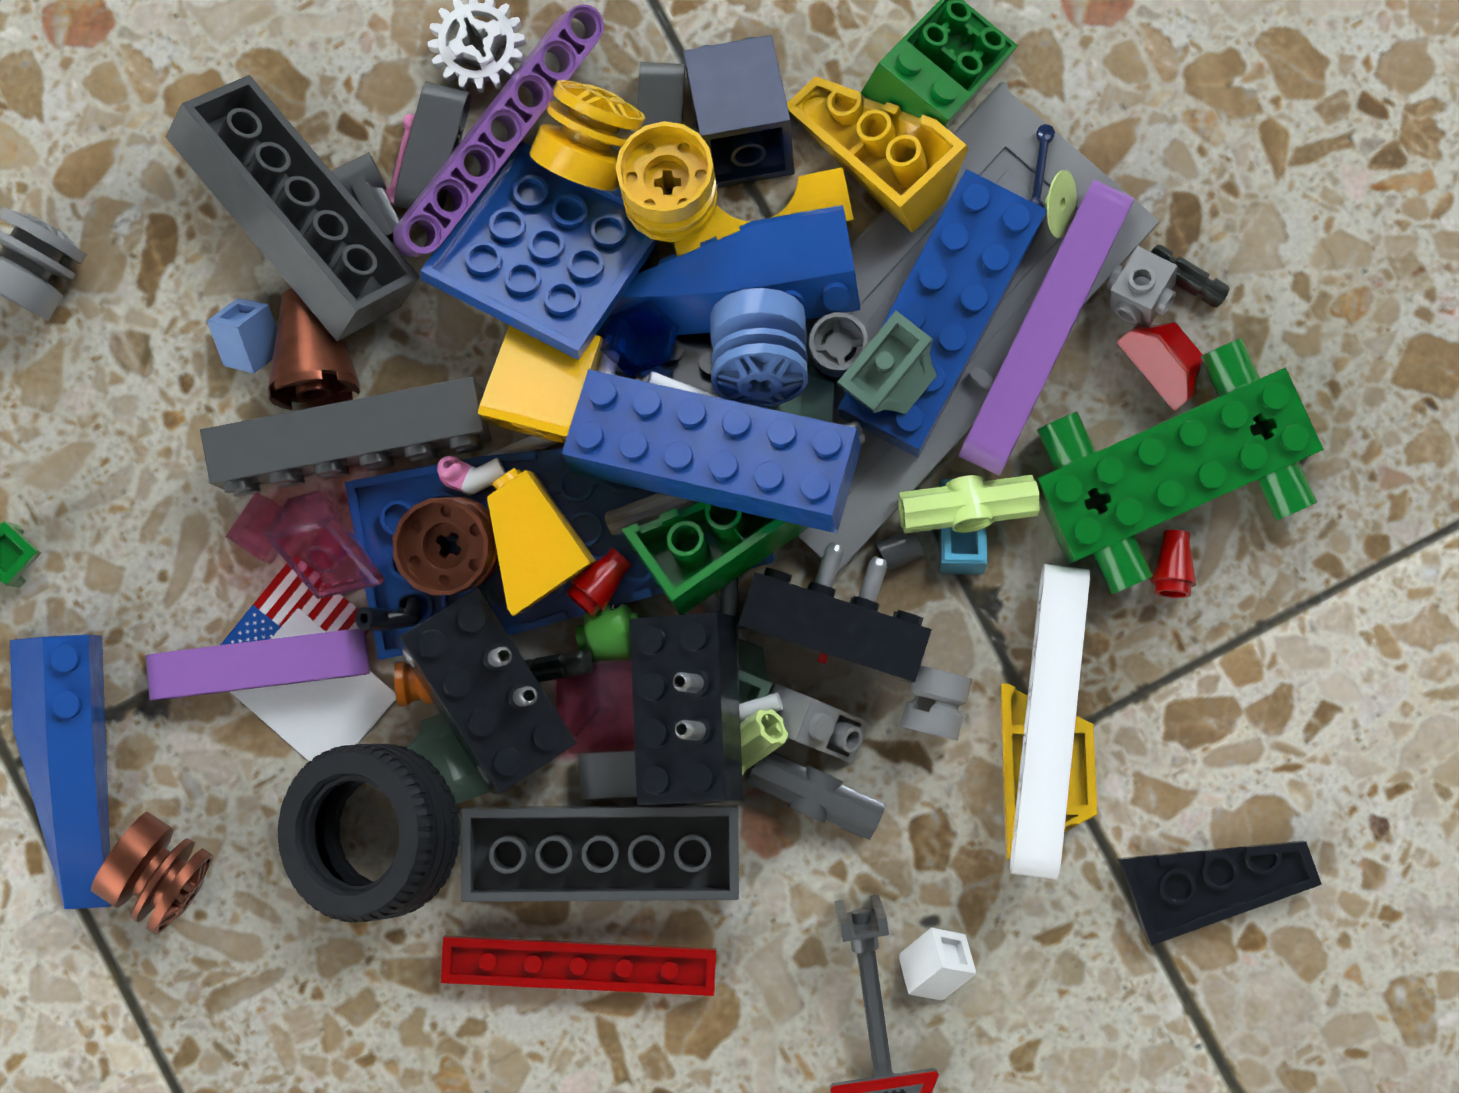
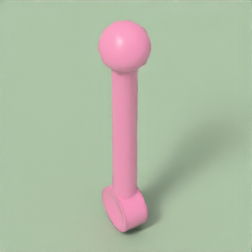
M407 114L402 120L405 130L391 186L385 189L391 205H394L396 185L415 114Z

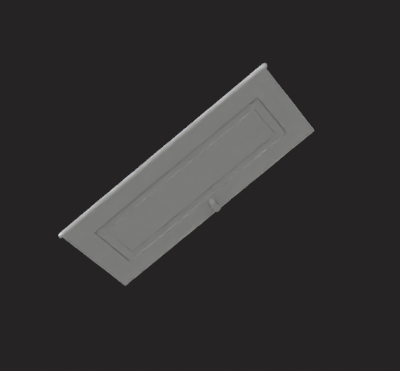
M999 83L953 133L967 145L968 152L945 203L913 233L888 211L883 209L851 243L861 310L847 313L856 317L865 326L868 344L884 323L966 169L1027 200L1032 198L1040 145L1037 139V130L1041 125L1047 123L1009 92L1007 83ZM1055 131L1054 139L1048 145L1041 193L1044 208L1051 183L1055 175L1061 170L1069 171L1074 178L1077 192L1076 213L1093 179L1128 194ZM1135 199L1084 305L1110 278L1117 265H1121L1132 254L1136 246H1139L1160 222ZM1047 213L1042 228L919 458L862 429L865 442L861 444L860 455L838 533L808 528L797 536L821 559L829 543L841 545L843 547V555L837 571L838 574L899 508V492L915 490L972 428L1064 238L1059 239L1052 235L1048 226ZM822 317L806 320L807 342L805 346L807 364H813L809 349L810 332L814 324ZM837 382L834 385L832 423L843 425L849 422L839 417L838 406L846 391L839 387Z

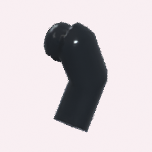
M404 595L399 599L398 609L362 607L357 611L356 625L361 630L390 631L416 626L423 618L421 610L424 603L418 597Z

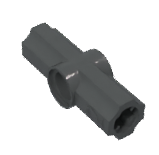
M776 752L770 753L754 764L746 780L747 784L788 802L789 807L823 823L827 820L850 833L868 840L871 839L886 806L877 800L842 785V780L812 766L806 765V767H803Z

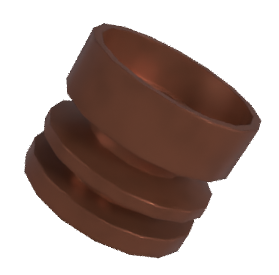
M467 497L430 498L412 506L399 520L393 535V558L401 576L415 589L430 595H452L483 584L497 570L499 564L490 511L482 503ZM458 535L459 538L456 544L462 548L461 552L449 554L450 544L445 539L446 537Z
M146 811L126 830L108 854L93 880L91 892L115 908L121 907L133 895L137 896L138 899L132 910L131 918L136 922H140L153 910L146 929L155 935H159L175 918L183 914L196 897L204 883L205 874L212 863L214 855L201 848L187 862L195 844L188 838L179 843L170 852L167 850V847L171 841L174 829Z

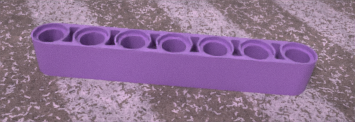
M578 5L555 20L397 223L393 231V241L401 254L416 258L434 252L443 243L547 108L548 103L554 99L553 90L556 82L568 80L601 38L604 32V21L597 9L590 5ZM572 18L578 19L584 25L586 30L584 39L577 37L573 33L571 28ZM546 52H551L558 58L560 64L558 73L552 72L546 66L544 61ZM519 86H525L532 92V107L523 105L519 100ZM493 120L502 122L506 127L507 138L505 142L497 140L492 135L491 123ZM466 154H471L478 159L481 166L478 177L470 175L465 170L464 158ZM439 189H445L453 196L454 206L450 212L441 209L438 205L437 193ZM413 223L422 226L426 231L427 241L423 247L415 245L410 239L409 229Z
M1093 179L958 457L998 476L1001 475L1135 199L1134 197Z

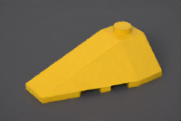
M817 76L787 102L789 114L886 211L912 233L945 203L968 152L967 145L936 119L922 115L921 118L901 111L900 107L889 102H886L885 105L862 97L859 91Z

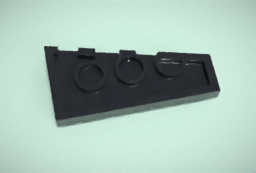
M1306 841L1117 858L1147 943L1150 946L1322 885Z

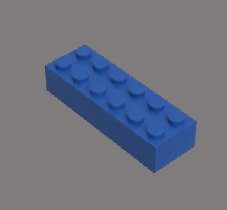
M968 169L965 170L881 326L882 328L897 310L932 338L930 356L937 375L907 414L890 410H881L873 413L846 392L838 406L840 418L848 422L858 421L861 428L919 458L1042 228L1047 209Z
M588 369L562 456L574 474L837 534L860 455L861 444L857 428Z

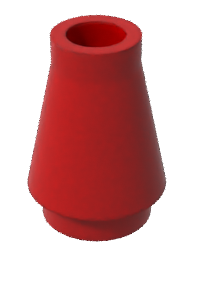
M1184 530L1163 531V541L1151 578V583L1155 585L1154 593L1156 595L1167 598H1187L1191 596V587L1196 586L1190 546V532Z
M611 548L605 556L570 581L572 586L566 594L583 611L594 617L599 610L605 611L622 579L632 565L619 552Z

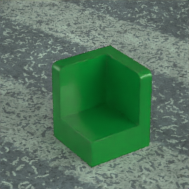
M3 521L0 524V581L6 586L20 588L26 582L21 575L42 552L22 535L24 530L20 526Z

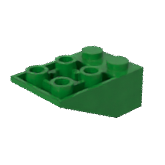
M939 0L878 63L860 93L865 98L884 105L886 102L895 104L900 107L901 111L920 118L922 115L936 119L948 129L1010 57L1018 45L964 0Z

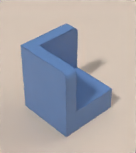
M237 298L207 320L221 361L225 367L255 373L273 359L277 327L269 304Z

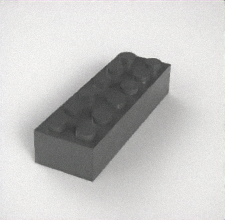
M250 75L181 104L167 132V140L336 341L343 339L403 305L420 279L419 274Z
M472 376L200 429L209 483L224 489L225 493H233L234 497H241L260 493V485L268 483L278 484V488H288L305 484L304 476L314 474L316 476L322 475L324 480L335 479L350 475V467L361 466L367 467V471H375L393 467V459L402 457L411 458V462H422L438 458V450L451 448L455 449L456 454L481 450V442L491 440L489 424L478 414L483 397L482 388Z
M738 804L467 806L461 809V902L739 900Z

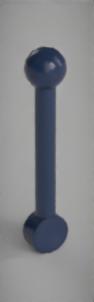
M1048 124L1041 125L1037 130V139L1040 145L1032 198L1029 200L1043 208L1044 204L1041 200L1048 145L1053 141L1055 135L1054 128Z

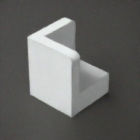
M931 927L899 954V961L909 995L944 1000L977 974L965 934Z

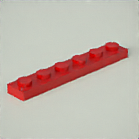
M445 935L442 945L440 983L714 996L716 948Z

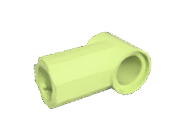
M759 709L740 723L742 777L745 770L782 746L788 737V732L783 724V718L773 709L769 711Z

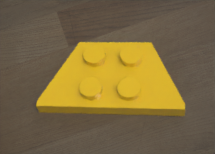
M1001 684L1000 713L1006 860H1010L1028 695L1016 690V687L1010 684ZM1076 716L1064 833L1098 815L1094 724Z

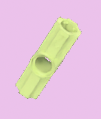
M967 475L952 479L943 487L899 492L898 513L904 534L953 527L954 531L960 533L975 532L987 528L995 521L1038 516L1040 511L1039 490L1033 475L984 481V478L981 476Z

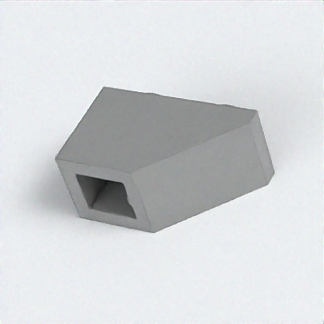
M775 683L771 694L778 693L781 698L783 710L776 713L783 718L784 727L788 732L787 738L853 763L869 722Z

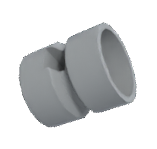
M834 312L825 315L814 324L810 332L809 349L812 363L820 375L834 382H838L868 345V335L865 326L856 317L848 313Z
M920 666L916 681L911 682L910 690L915 694L914 700L906 702L900 727L958 741L963 716L958 711V708L967 703L973 679Z

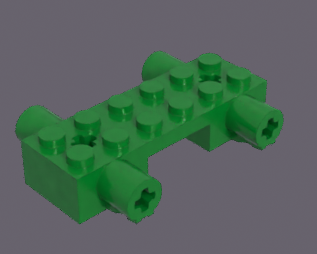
M1242 338L1201 356V360L1219 396L1218 398L1096 452L1078 411L1037 429L1055 471L1035 480L1039 490V502L1067 563L1069 564L1094 554L1111 594L1127 589L1153 576L1134 536L1135 534L1253 481H1258L1276 521L1317 503L1299 461L1324 450L1286 367L1260 378ZM1256 423L1262 424L1265 433L1253 436L1250 427ZM1088 492H1092L1094 497H1101L1103 505L1100 506L1102 511L1100 514L1096 509L1088 510L1084 501L1090 499Z

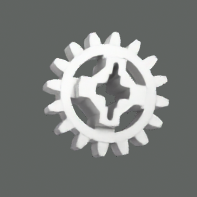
M453 0L455 10L451 13L446 9L440 8L438 12L443 23L430 24L429 28L432 34L438 37V39L428 41V48L430 52L440 53L432 59V62L436 69L446 67L443 73L444 80L450 83L458 77L460 90L463 91L467 90L470 83H475L478 92L484 93L485 83L489 81L497 89L501 88L499 77L505 74L511 78L515 73L511 63H523L524 61L523 53L516 49L526 45L525 35L515 33L522 27L519 17L508 19L511 14L510 6L505 3L496 9L495 0H485L484 3H479L478 0H469V4L465 5L460 0ZM474 16H483L492 20L484 22L475 19ZM459 24L460 27L456 38L449 41L448 45L452 30ZM470 29L475 37L478 36L483 42V50L486 57H482L480 51L476 50L471 44ZM504 41H507L504 54L496 63L495 56L497 50L505 45ZM470 64L480 67L481 70H468L461 66Z

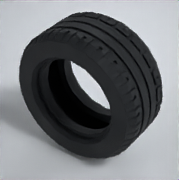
M394 744L345 745L334 747L315 756L312 761L305 764L304 768H301L297 776L292 780L280 809L278 846L283 867L291 884L308 905H311L313 909L320 911L321 914L329 916L331 919H339V921L349 923L369 922L399 917L414 912L416 909L423 907L425 903L431 901L433 896L439 893L440 888L446 884V879L449 878L451 869L456 863L455 858H457V848L460 843V820L454 795H452L449 785H446V780L443 775L441 776L440 771L433 767V764L426 760L424 756L417 754L412 749ZM365 783L381 790L392 803L399 823V846L392 865L374 882L357 873L346 859L340 842V818L346 801L359 786Z

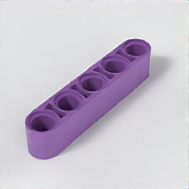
M361 629L145 655L150 701L370 674L365 630Z

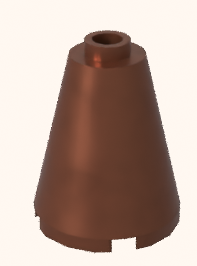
M291 287L282 294L268 385L269 400L273 405L288 410H293L292 402L306 403L307 409L353 400V391L358 395L360 393V383L344 338L336 341Z

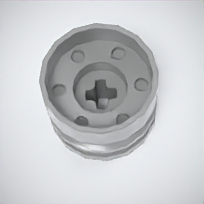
M2 206L0 209V220L14 229L10 235L0 231V244L3 246L0 251V295L49 321L63 297L60 291L48 282L50 276L53 274L64 279L73 280L76 274L59 264L61 257L64 256L81 265L87 254L78 249L66 234L29 213L12 211Z

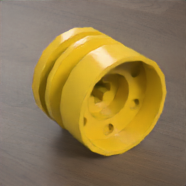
M568 80L557 81L553 94L560 101L549 102L546 109L548 114L562 125L546 123L540 125L529 152L530 157L539 165L570 181L599 190L614 191L618 189L619 182L616 164L619 151L612 146H623L629 136L633 134L630 130L637 131L641 129L646 119L644 114L636 107L625 102L621 97L603 88Z
M663 121L645 125L629 136L619 150L616 172L627 217L637 231L653 240L675 242L688 239L703 230L715 214L718 192L710 148L700 134L684 124ZM673 188L672 194L666 195L667 189Z

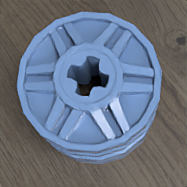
M768 288L743 289L726 295L714 305L710 314V338L713 348L711 353V381L714 391L723 399L759 407L776 406L789 402L800 395L808 384L804 306L794 296L781 290Z

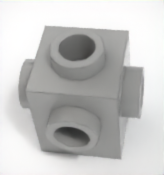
M1136 246L1125 267L1120 264L1117 265L1108 281L1107 289L1111 290L1110 308L1114 309L1115 314L1126 322L1132 324L1140 322L1150 327L1157 314L1164 316L1175 298L1176 292L1172 288L1176 283L1177 265Z

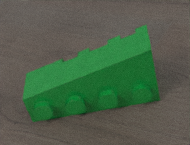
M699 502L681 510L674 508L659 514L660 518L640 526L636 523L623 528L622 531L632 549L679 615H684L810 527Z

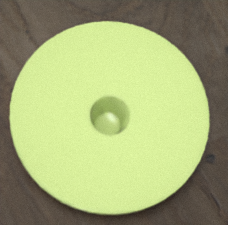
M1061 170L1055 175L1049 189V194L1045 199L1049 229L1052 235L1059 239L1066 236L1075 217L1077 205L1075 181L1072 174L1067 170Z

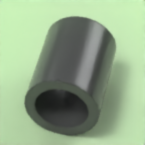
M904 531L875 543L879 557L887 562V572L925 556L916 532L904 534Z

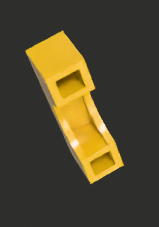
M843 167L798 176L796 190L791 201L781 212L773 217L843 205L847 229L852 228L854 217ZM716 205L715 214L703 230L688 239L673 242L676 256L678 257L700 248L701 242L715 236L719 240L740 231L739 226L751 221L734 218Z

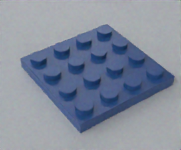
M521 141L443 243L426 261L420 270L421 280L579 360L659 240H653L637 231L627 217L621 190H599L561 177L533 160L529 153L532 146Z

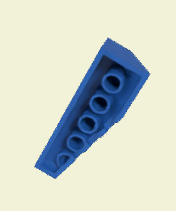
M843 205L751 221L739 226L740 231L719 240L715 236L701 242L700 248L678 257L676 254H672L658 260L659 265L637 273L596 335L652 336L710 333V314L714 305L728 294L752 288L781 290L794 296L804 306L806 320L823 317L834 312L847 313L861 310Z
M87 634L10 640L13 732L64 909L111 907V904L91 892L93 880L110 853L102 636Z

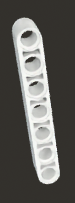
M1043 564L1011 848V874L1056 880L1059 876L1089 592L1090 571L1088 569Z

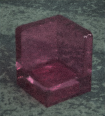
M256 492L225 537L261 561L272 564L298 526L300 519L266 495Z

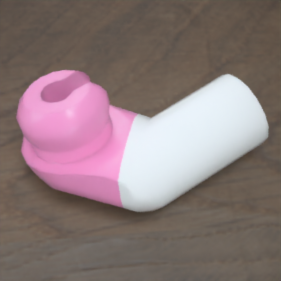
M448 455L440 459L437 465V472L441 482L445 486L466 495L476 494L492 486L495 480L506 473L498 457L476 468L455 456Z

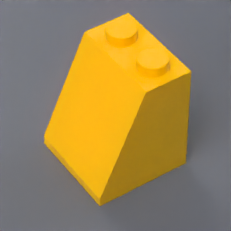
M509 325L482 397L478 414L492 426L565 444L588 369L597 371L605 342L602 337L595 335L580 359L577 360Z
M513 468L492 483L496 491L487 496L507 609L512 616H516L528 610L597 561L536 473L529 470L521 472L520 469L516 470Z

